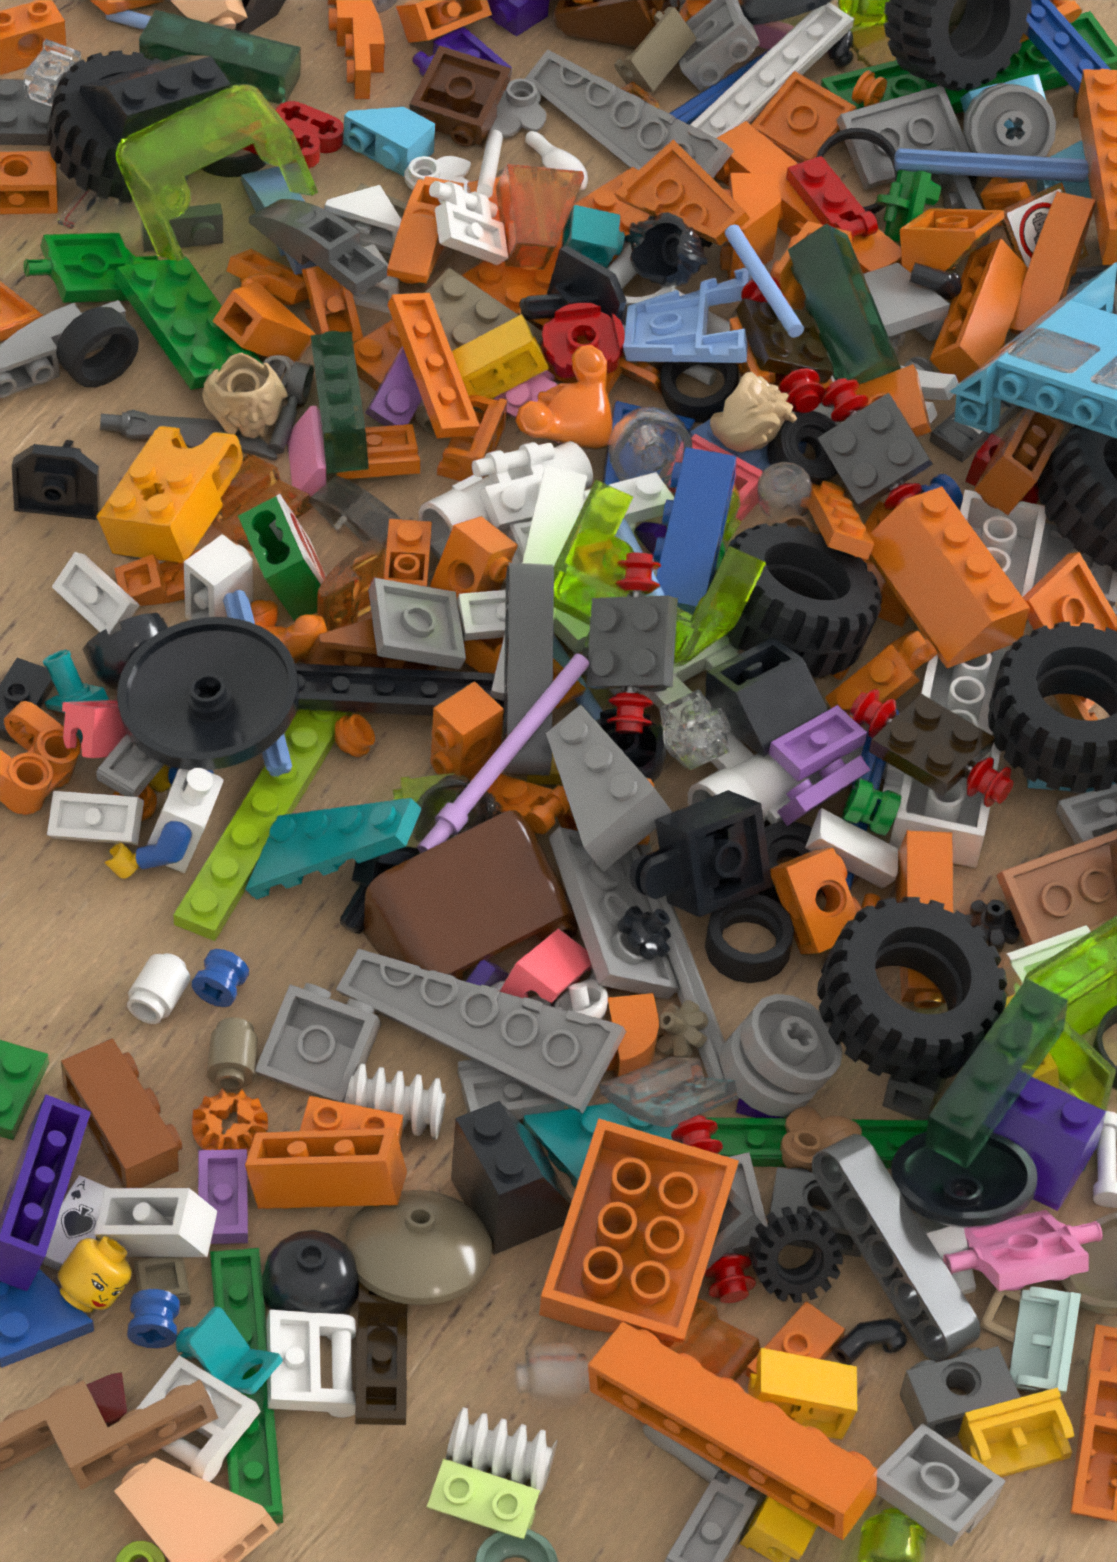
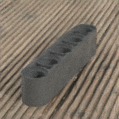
M510 562L507 564L503 742L553 682V564ZM552 712L503 770L504 774L550 775L552 750L546 733L552 728Z
M852 1134L818 1151L812 1159V1170L817 1182L921 1352L930 1360L939 1362L974 1343L979 1338L981 1331L980 1322L915 1214L907 1206L899 1188L871 1143L862 1135Z

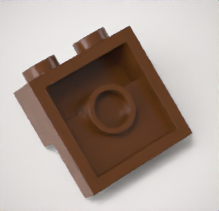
M439 45L409 104L410 110L435 123V133L438 131L450 135L451 139L460 146L469 147L472 143L483 146L497 118V105L511 80V68Z

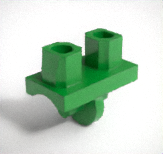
M898 170L896 182L891 183L889 195H877L876 204L886 207L883 221L887 223L884 234L895 243H901L900 229L921 215L924 205L934 206L938 202L941 186L930 180L931 173Z

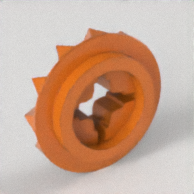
M222 1088L218 1095L211 1098L204 1095L201 1105L197 1109H193L192 1134L197 1144L203 1150L247 1149L248 1155L255 1133L268 1131V1114L263 1110L259 1098L252 1099L246 1096L243 1089L238 1093H227ZM237 1112V1123H233L231 1128L227 1129L226 1134L223 1135L221 1119H227L229 1114Z

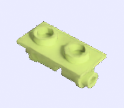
M443 1459L426 1507L524 1540L527 1529L530 1530L536 1510L534 1508L540 1490Z

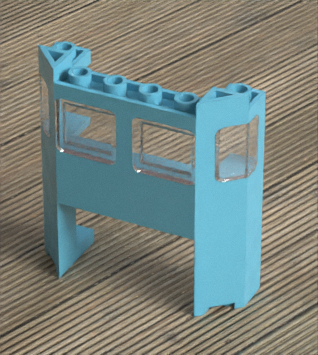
M1117 262L1075 288L949 392L956 394L954 421L992 433L999 427L1001 400L1117 438V315L1112 313Z

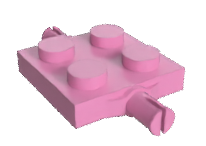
M1047 1210L1014 1216L992 1226L964 1228L968 1250L944 1254L943 1262L951 1274L975 1269L981 1271L998 1291L1019 1290L1025 1285L1047 1280H1064L1070 1275L1089 1271V1254L1080 1245L1101 1241L1103 1236L1102 1229L1097 1221L1072 1227L1057 1221Z

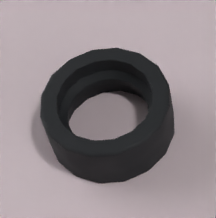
M99 306L80 314L63 330L57 342L56 355L62 367L77 383L83 387H99L121 376L132 364L138 352L139 338L136 330L118 311L112 307ZM112 335L100 352L84 359L89 349L96 342Z
M664 362L662 365L661 389L666 406L675 415L696 419L695 422L705 423L712 418L714 413L724 411L725 400L739 385V373L736 363ZM695 365H702L720 371L724 377V385L711 396L695 398L682 394L677 389L676 379L686 369Z
M759 894L751 895L711 912L705 941V950L710 963L719 973L734 981L755 983L767 981L783 970L790 957L794 935V926L790 914L780 903ZM748 922L759 924L774 935L776 945L762 953L740 952L723 939V930L736 923Z

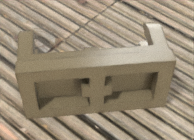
M668 7L663 12L664 15L658 11L654 16L656 25L631 55L624 59V62L619 58L614 64L616 71L627 84L626 88L629 92H654L697 39L675 7Z

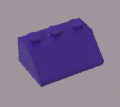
M979 1052L958 1080L937 1128H978L997 1133L1018 1144L1029 1154L1036 1166L1038 1178L1033 1200L1058 1211L1098 1146L1107 1111Z

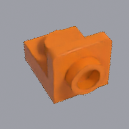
M993 177L980 193L986 210H1004V219L997 226L1011 225L1007 213L1034 201L1026 182L1009 183L1007 178Z

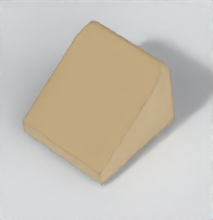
M996 1288L980 1323V1327L1014 1343L1021 1291H998Z

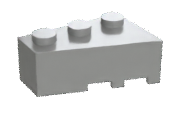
M580 704L551 728L546 735L583 847L602 872H604L656 829L655 819L670 814L672 811L653 785Z

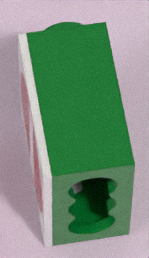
M281 494L238 515L265 580L294 622L302 615H312L338 602L310 538Z

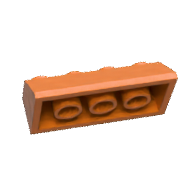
M943 487L905 499L869 534L874 543L869 556L870 560L924 637L932 642L938 651V657L946 668L1010 646L1023 636L1030 607Z

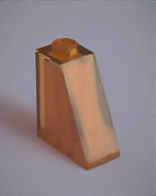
M515 164L506 165L496 186L500 222L504 225L509 257L505 260L506 266L519 267L525 270L545 269L584 180L583 171Z

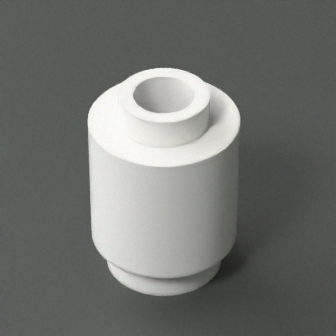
M169 953L150 956L128 992L129 1001L127 1002V1007L137 1019L148 1024H158L162 1018L168 1017L190 982V974L186 969L185 963L179 957Z

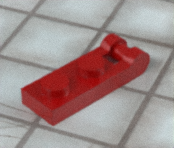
M822 156L787 168L786 180L822 225L850 231L852 241L858 235L867 237L877 233L878 224L874 214L871 211L864 210Z

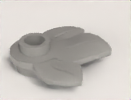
M515 79L509 82L497 105V118L490 131L498 130L502 133L503 138H508L517 134L522 127L529 131L538 132L544 126L546 111L540 106V93L532 81Z

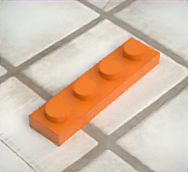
M430 293L392 294L387 305L436 438L475 436L480 425Z
M822 481L821 486L808 482L803 499L827 546L868 560L874 543L866 527L863 525L859 514L856 512L852 501L845 494L846 490L837 484Z

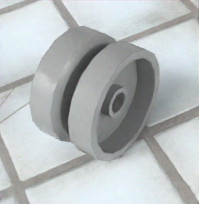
M1000 83L985 88L971 100L964 114L963 134L972 153L1045 157L1055 140L1056 120L1052 107L1040 93L1026 86ZM1007 120L1012 121L1014 125L1012 132L1006 134L1007 128L1004 126Z
M774 994L762 998L722 1045L720 1064L724 1078L734 1093L751 1108L770 1116L787 1117L795 1109L806 1106L816 1092L836 1072L841 1065L842 1046L841 1043L837 1045L828 1033L831 1023H825L821 1018L820 1011L812 1004L792 995Z

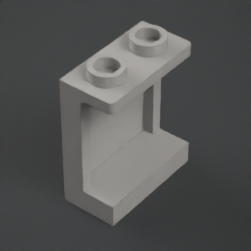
M895 263L825 286L819 320L864 358L872 360L877 357L879 344L882 339L911 329L917 330L929 341L938 339L944 320L948 315L950 303L932 289L909 282L911 273L899 263Z

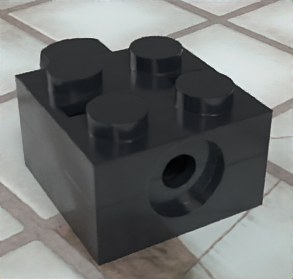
M727 790L655 819L659 849L634 859L629 874L631 885L637 892L647 895L652 899L666 896L668 904L697 917H702L772 887L761 803Z

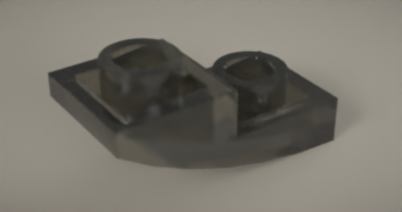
M337 475L308 500L337 531L346 525L373 553L387 542L389 519H401L374 495Z

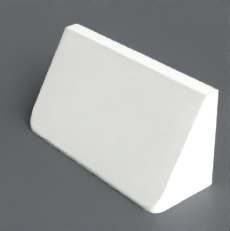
M823 808L819 809L805 847L806 849L813 851L833 847L835 853L842 858L848 871L882 889L895 881L898 874V848Z

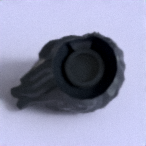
M662 212L655 219L639 221L637 224L633 222L629 227L630 234L624 237V242L631 244L630 261L632 266L641 277L649 279L651 283H658L664 287L671 285L678 287L682 284H687L692 275L699 272L701 265H707L708 258L704 256V249L699 235L695 233L693 227H688L682 218L674 214Z

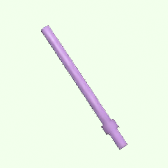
M575 654L457 799L453 803H447L435 817L437 823L417 846L420 853L445 842L450 835H457L468 821L467 814L590 665L589 661L583 655Z

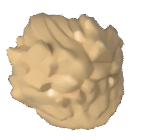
M243 353L230 356L222 365L220 371L215 369L207 377L202 394L206 408L215 416L227 434H235L239 429L242 436L252 439L257 438L258 435L263 438L266 436L269 427L279 418L282 400L288 396L281 380L268 363L263 365L253 357Z
M751 371L746 372L741 377L739 385L725 400L724 411L713 414L710 419L712 433L726 448L742 453L762 449L776 437L785 420L794 423L797 418L792 412V404L786 402L788 394L781 393L776 385L769 384L763 377L756 376Z

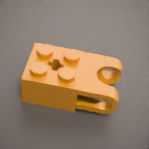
M158 427L96 516L112 554L139 558L154 554L158 560L184 563L190 557L222 508L223 504L220 498L241 467L243 454L237 436L235 434L214 432L202 444L188 449L180 433V428Z

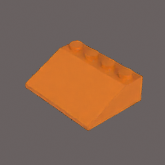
M598 1119L541 1294L539 1315L583 1329L614 1333L618 1326L624 1322L636 1330L644 1329L649 1331L659 1340L684 1343L739 1160Z

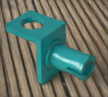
M69 650L57 651L43 660V664L46 666L58 692L56 696L44 702L47 709L65 713L62 711L63 702L109 700L103 687L82 682ZM78 729L76 735L79 738L81 744L83 740V734L81 730Z
M213 1307L195 1328H184L176 1338V1350L179 1353L183 1352L180 1355L181 1357L189 1360L197 1359L207 1373L240 1393L254 1394L283 1361L279 1353L251 1349L220 1307ZM263 1364L255 1375L242 1380L243 1375L250 1368Z

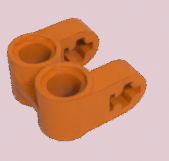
M24 701L20 702L6 715L4 725L9 735L28 751L11 758L0 750V801L9 810L17 814L28 815L40 810L45 803L46 797L55 788L62 787L70 781L80 754L81 744L76 736V747L67 749L63 739L64 726L38 706Z

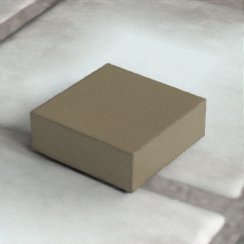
M155 1257L134 1261L138 1291L160 1289L176 1295L180 1300V1306L191 1304L183 1257Z

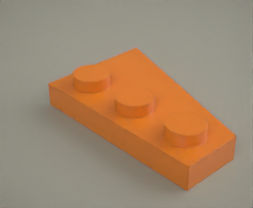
M674 139L614 192L619 201L654 217H657L662 212H668L682 218L688 227H693L699 237L718 246H721L727 240L725 230L729 226L738 225L741 228L750 220L746 211Z

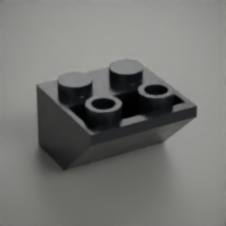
M774 637L706 672L705 714L763 757L769 754L772 741L828 711L804 659Z

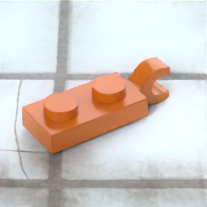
M916 631L906 638L901 650L893 644L889 645L824 698L831 709L838 705L853 718L850 715L851 707L855 699L862 692L868 693L872 689L879 690V701L882 703L891 698L894 700L898 699L920 681L914 671L934 658L938 651L928 638L924 639L922 634Z

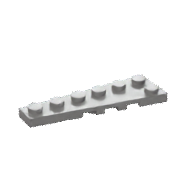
M548 49L525 78L536 85L541 95L629 167L634 166L637 170H640L673 139L712 178H714L734 152L727 144L692 125L686 124L673 115L650 105L643 99L616 87L607 80L590 73L588 70Z
M362 949L357 950L336 988L341 995L364 1002L372 1006L375 1012L581 1114L584 1113L627 1032L623 1026L571 1010L565 1011L544 1005L540 1001L527 997L513 996L500 992L496 988L485 985L479 986L458 980L454 976L434 970L427 971L417 965Z

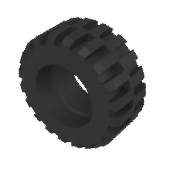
M890 0L886 2L884 13L888 15V22L884 23L886 37L891 39L887 43L892 56L896 57L899 66L903 70L910 72L913 76L955 91L976 89L981 86V83L986 84L996 78L997 71L1002 72L1011 63L1010 57L1012 54H1017L1022 46L1019 42L1023 33L1027 34L1029 23L1026 19L1027 13H1031L1032 3L1031 0H967L962 20L955 31L949 36V19L957 0Z
M122 50L110 51L106 56H103L101 52L87 57L86 62L83 59L70 67L69 71L62 75L54 93L47 129V143L50 146L53 160L56 164H60L59 169L69 180L74 178L79 188L86 192L89 189L97 192V197L108 200V197L118 198L119 203H131L132 199H139L140 203L154 200L155 195L162 198L174 192V188L181 187L188 180V176L193 172L205 123L118 148L79 92L80 86L163 62L157 58H154V60L144 58V54L138 52L126 55L122 53Z
M1074 425L1051 453L1038 478L1040 503L1045 505V514L1049 521H1054L1057 525L1056 531L1064 539L1068 538L1074 544V549L1081 554L1086 553L1098 565H1108L1112 568V571L1117 572V438Z
M764 523L744 530L736 535L735 539L731 540L712 582L708 607L717 630L722 636L729 638V644L737 651L743 650L745 652L774 637L804 659L813 678H821L846 670L858 660L881 611L882 596L874 573L867 571V564L860 557H854L851 554L828 547L822 534L819 533L818 535L809 532V528L798 525L795 528L788 527L787 523H775L772 526Z
M1070 622L1056 623L1052 629H1049L1046 625L1031 631L1030 637L1028 635L1020 637L1012 644V648L1005 652L997 671L989 703L988 727L993 732L992 736L995 737L994 744L1000 752L1005 751L1004 759L1014 769L1018 766L1023 769L1024 777L1033 782L1039 779L1047 783L1046 788L1059 791L1060 787L1071 788V793H1086L1087 788H1094L1095 792L1110 789L1113 782L1117 784V631L1107 627L1105 631L1095 629L1092 623L1082 622L1080 626H1071ZM1056 694L1082 696L1097 703L1110 717L1093 721L1073 719L1054 710L1043 698Z
M903 897L900 903H897L895 898H888L878 901L875 908L874 906H866L858 911L854 919L848 921L843 927L821 969L822 976L818 981L817 995L822 1000L819 1005L822 1020L825 1023L831 1022L828 1033L837 1045L841 1042L847 1048L845 1054L855 1063L861 1060L869 1065L867 1071L880 1076L882 1072L892 1075V1081L907 1083L910 1078H916L917 1083L924 1084L933 1083L938 1075L941 1079H947L956 1075L961 1067H967L980 1052L1005 1009L1007 995L1004 989L1007 986L1005 970L997 968L1002 960L994 945L989 947L986 944L988 936L979 926L973 928L966 922L968 916L958 910L952 913L943 909L944 903L930 900L928 904L920 903V897ZM886 966H901L923 974L940 990L946 1001L948 1011L940 1014H923L901 1006L885 992L878 980L875 969Z

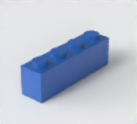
M686 447L682 463H674L671 488H676L674 500L667 499L665 502L662 525H666L668 528L665 538H657L654 562L661 564V568L658 569L657 576L655 577L665 596L669 595L678 598L677 623L700 627L704 625L710 590L736 479V456Z

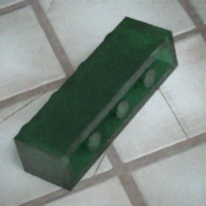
M160 10L154 11L139 38V53L144 54V58L150 60L157 58L161 61H166L183 55L211 56L231 83L230 92L276 104L288 101L301 75V47Z
M825 224L787 249L793 262L791 266L792 274L797 282L802 285L806 295L804 300L805 307L815 319L820 331L818 333L832 361L835 372L832 376L835 381L845 378L847 380H857L860 385L901 369L848 234Z
M328 331L323 334L310 335L327 474L369 469L366 430L352 331Z
M1026 978L929 1114L925 1146L965 1168L969 1167L1062 1034L1067 1012V999Z

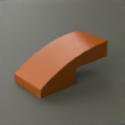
M200 549L193 551L190 557L197 553ZM152 554L114 568L117 585L132 597L139 606L185 600L184 563L170 561L159 563L156 556Z

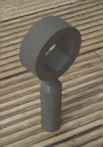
M295 361L292 366L286 389L288 395L286 400L288 402L281 409L268 448L273 449L276 454L284 452L297 416V405H304L309 397L314 375L313 365Z

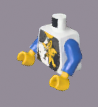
M164 764L150 781L149 786L160 793L166 791L169 787L170 789L147 846L139 847L134 854L123 843H118L109 851L113 858L105 861L104 864L122 879L131 876L138 867L144 870L165 865L185 873L224 780L214 774L213 770L202 768L186 770L172 766L169 768Z

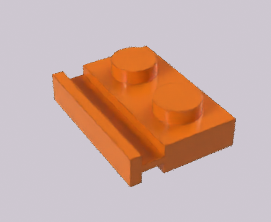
M413 424L330 430V445L337 480L420 474V456H418V446Z

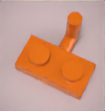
M253 249L230 257L226 271L240 278V287L258 282L269 293L273 294L279 302L286 305H294L309 298L303 274L295 275L291 268Z

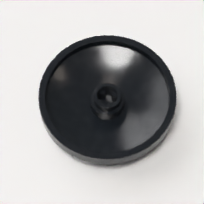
M205 617L173 625L160 631L143 643L134 652L122 671L118 684L117 701L121 720L127 735L147 756L160 763L179 769L192 770L194 768H202L205 770H215L245 762L273 745L284 734L295 716L300 688L296 666L290 652L271 632L261 626L241 619Z

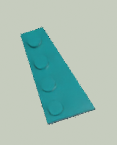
M412 798L278 815L270 828L268 839L245 890L257 900L268 896L270 887L282 884L288 889L302 884L303 876L312 872L319 871L324 876L338 871L339 867L349 859L353 858L357 863H361L406 847L422 808Z

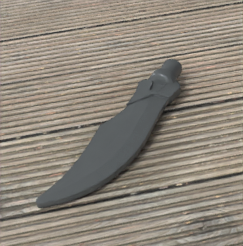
M136 410L122 412V415L101 413L100 430L121 432V435H126L130 439H150L154 431L160 426L180 428V433L188 448L202 444L214 432L227 433L219 421L156 416ZM239 429L235 433L240 442L242 453L260 456L273 461L277 459L275 451L268 448V444L257 436L254 439L244 437Z

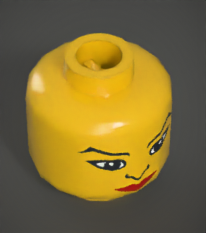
M104 1236L101 1240L92 1238L80 1240L58 1271V1280L61 1284L59 1291L63 1298L77 1309L87 1313L92 1312L94 1309L104 1310L111 1307L131 1279L132 1270L125 1259L127 1255L126 1249L120 1243L107 1236Z

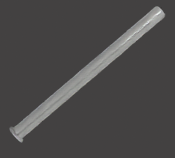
M650 842L648 845L637 844L630 849L633 861L653 851ZM647 896L652 912L656 909H662L670 917V923L665 926L671 933V937L666 941L670 947L667 955L679 986L677 994L681 1005L685 1000H691L698 1004L699 1011L706 1013L708 1017L707 1027L699 1030L707 1036V1040L701 1048H698L710 1080L708 1091L715 1098L731 1096L735 1093L724 1078L720 1064L721 1048L725 1040L675 908L667 903L666 896L659 899H652Z

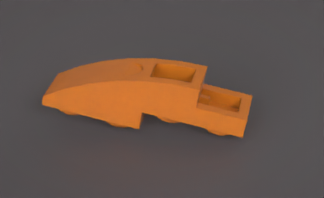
M327 0V5H335V8H328L329 31H336L337 47H345V57L353 58V60H346V82L354 83L355 99H370L371 73H384L385 42L383 28L372 0Z
M425 176L424 180H417L396 235L387 267V276L399 278L402 282L410 284L427 283L444 248V245H441L439 242L435 208L441 205L437 198L430 195L429 188L434 181L445 183L449 180ZM449 181L460 185L464 190V183Z

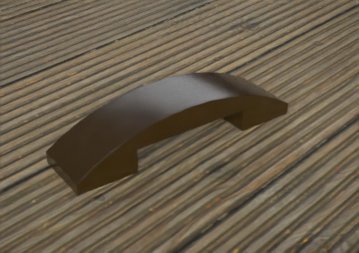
M360 1282L358 1296L355 1424L406 1425L408 1304L385 1299L367 1289Z

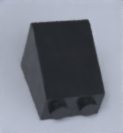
M500 1101L455 1118L451 1180L464 1204L474 1210L486 1227L491 1237L493 1255L563 1227L572 1199L537 1139Z

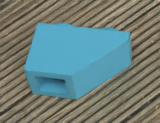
M405 107L348 111L344 115V145L405 177V170L413 159L422 156L429 157L434 153L435 123Z

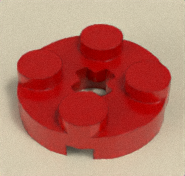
M574 303L561 307L555 312V318L549 321V323H545L542 331V350L547 361L554 366L555 373L562 378L576 377L572 370V355L579 346L592 345L603 353L607 361V373H612L618 368L619 359L624 352L625 332L619 318L613 313L612 318L602 313L601 306L592 303ZM578 336H585L587 341H592L589 344L576 343Z

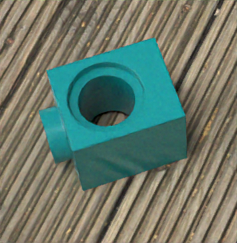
M574 205L563 225L561 248L567 245L607 269L613 256L621 254L625 234L619 231L620 215Z

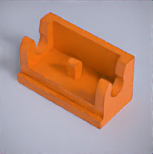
M469 395L472 406L478 407L484 412L478 413L474 411L480 427L475 436L451 438L448 447L445 448L442 454V461L439 462L437 467V475L458 481H463L474 475L472 462L485 458L487 453L496 451L506 426L507 400L501 398L494 400L479 395Z

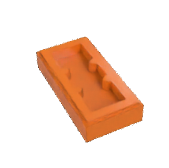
M806 1301L764 1348L824 1360L832 1351V1348L844 1337L845 1328ZM757 1356L747 1366L745 1374L747 1377H750L751 1373L757 1374Z

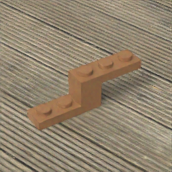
M201 1379L190 1385H181L172 1389L165 1398L144 1409L132 1410L126 1413L119 1422L107 1427L84 1380L74 1385L58 1388L49 1398L28 1409L12 1412L0 1423V1472L57 1443L80 1490H83L219 1417Z

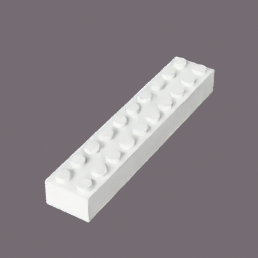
M965 490L960 512L1023 597L1033 588L1046 520L1045 506L1020 501L1007 516L1001 510L987 505L977 492ZM1012 645L950 668H946L936 654L934 658L928 661L921 694L992 735L993 732L988 727L989 703L1001 659L1005 652L1012 648ZM994 743L992 750L982 760L988 757L994 758L993 769L997 771L1001 752ZM904 773L900 792L902 796L901 803L894 820L889 844L898 848L899 851L907 830L952 832L953 863L976 868L990 807L984 806L985 795L979 792L975 796L969 797L966 787L967 779L963 777L942 796Z

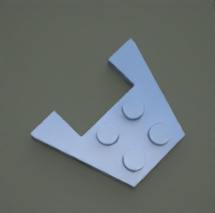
M746 268L734 271V279L717 284L715 277L702 281L700 290L682 296L679 295L678 290H674L629 305L623 345L626 361L747 362L748 341L745 329L707 335L709 306L742 301L741 291L751 280L748 270Z

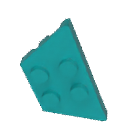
M702 1090L592 1105L587 1106L583 1114L573 1109L524 1115L523 1126L547 1149L548 1159L559 1171L566 1173L570 1177L571 1184L576 1189L598 1119L672 1140L671 1133L678 1127V1123L682 1119L700 1113L703 1093Z

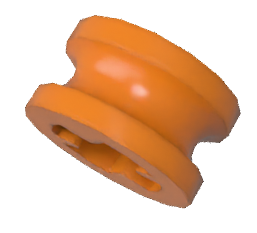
M869 70L865 71L854 87L852 101L857 104L864 102V107L879 103L885 93L887 80L881 76L875 79V73Z

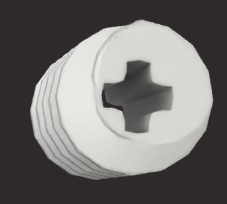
M361 1063L355 1074L350 1078L344 1103L403 1115V1130L407 1123L411 1121L414 1136H420L429 1124L431 1137L437 1140L444 1115L446 1094L442 1093L440 1078H435L429 1089L425 1090L423 1089L422 1076L416 1074L410 1086H405L403 1071H397L393 1080L389 1083L386 1082L383 1067H379L374 1077L368 1079L366 1065Z
M463 1407L456 1418L451 1433L446 1460H449L452 1456L453 1462L465 1466L472 1462V1468L487 1472L491 1467L492 1475L504 1479L511 1473V1481L523 1485L529 1478L531 1487L540 1490L541 1494L550 1474L558 1440L555 1441L552 1447H547L546 1431L540 1430L532 1442L527 1441L526 1425L524 1424L519 1426L513 1436H509L507 1420L503 1418L493 1431L488 1430V1418L485 1413H482L475 1424L471 1425L468 1419V1408Z

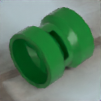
M858 778L845 803L842 819L853 824L865 823L869 825L872 832L885 836L896 817L902 796L891 790L879 791L874 788L872 782Z

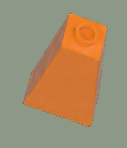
M906 831L898 851V874L895 879L897 903H900L903 897H920V903L928 904L930 900L944 903L943 909L953 913L952 832ZM900 966L901 1002H914V1006L926 1009L937 1008L942 1003H946L942 993L930 979L915 970Z

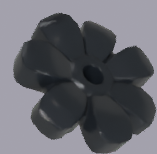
M993 899L986 905L983 901L976 900L971 904V915H966L968 916L966 922L973 928L979 926L988 936L989 947L994 945L999 950L1003 949L1005 942L1014 944L1018 940L1020 932L1015 927L1017 924L1011 910L1005 911L1002 901Z
M632 906L618 921L620 931L628 934L626 939L632 947L637 948L640 946V955L643 958L653 960L657 955L664 957L670 951L666 941L671 937V933L665 927L670 923V917L664 910L656 909L653 913L648 911L643 913L638 906Z

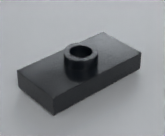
M17 657L0 683L1 739L18 744L6 731L4 718L20 702L27 701L39 708L42 707L55 686L46 667Z

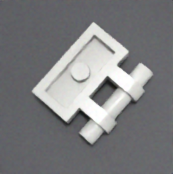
M434 181L429 188L430 195L437 198L441 205L435 208L437 232L441 245L495 265H499L509 258L504 225L502 222L492 219L498 211L495 203L489 201L488 197L475 191L467 193L463 191L460 185L453 182L441 183Z
M535 442L521 445L519 450L503 453L501 450L487 453L485 458L472 462L473 474L476 477L489 475L492 485L485 486L479 494L492 525L497 529L503 530L509 528L510 524L532 521L544 472L542 462L552 460L555 457V450L551 443L537 445ZM523 467L526 476L511 480L508 470Z

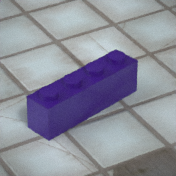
M45 1094L28 1128L0 1213V1282L24 1291H28L45 1259L91 1111Z

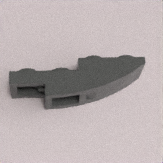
M279 199L249 217V223L298 263L303 265L311 260L355 296L387 278V265L360 245V232L346 221L316 205L294 199Z

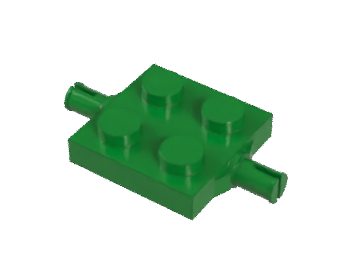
M120 233L45 234L40 245L45 259H25L23 270L26 277L46 275L51 277L55 282L63 303L128 301L113 279L117 267L159 261V259H157L158 256L156 255L135 257L125 247Z

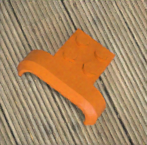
M1080 552L1067 554L1023 596V599L1030 607L1027 619L1033 630L1046 625L1049 629H1052L1056 623L1070 622L1071 626H1080V623L1085 622L1094 624L1095 629L1105 631L1106 627L1117 631V616ZM1053 695L1065 716L1085 721L1098 720L1094 712L1088 713V710L1095 702L1078 695Z

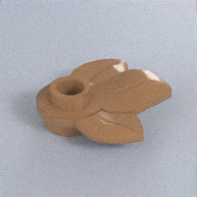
M811 1106L797 1108L789 1114L785 1122L787 1133L783 1136L780 1145L782 1160L789 1169L803 1168L812 1173V1159L818 1151L849 1135H861V1127L844 1116L831 1115L823 1119Z

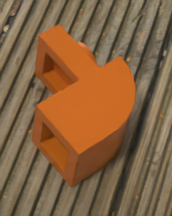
M653 993L608 998L605 1020L619 1024L627 1031L606 1070H614L617 1086L637 1080L644 1075L653 1062L659 1029V1018Z

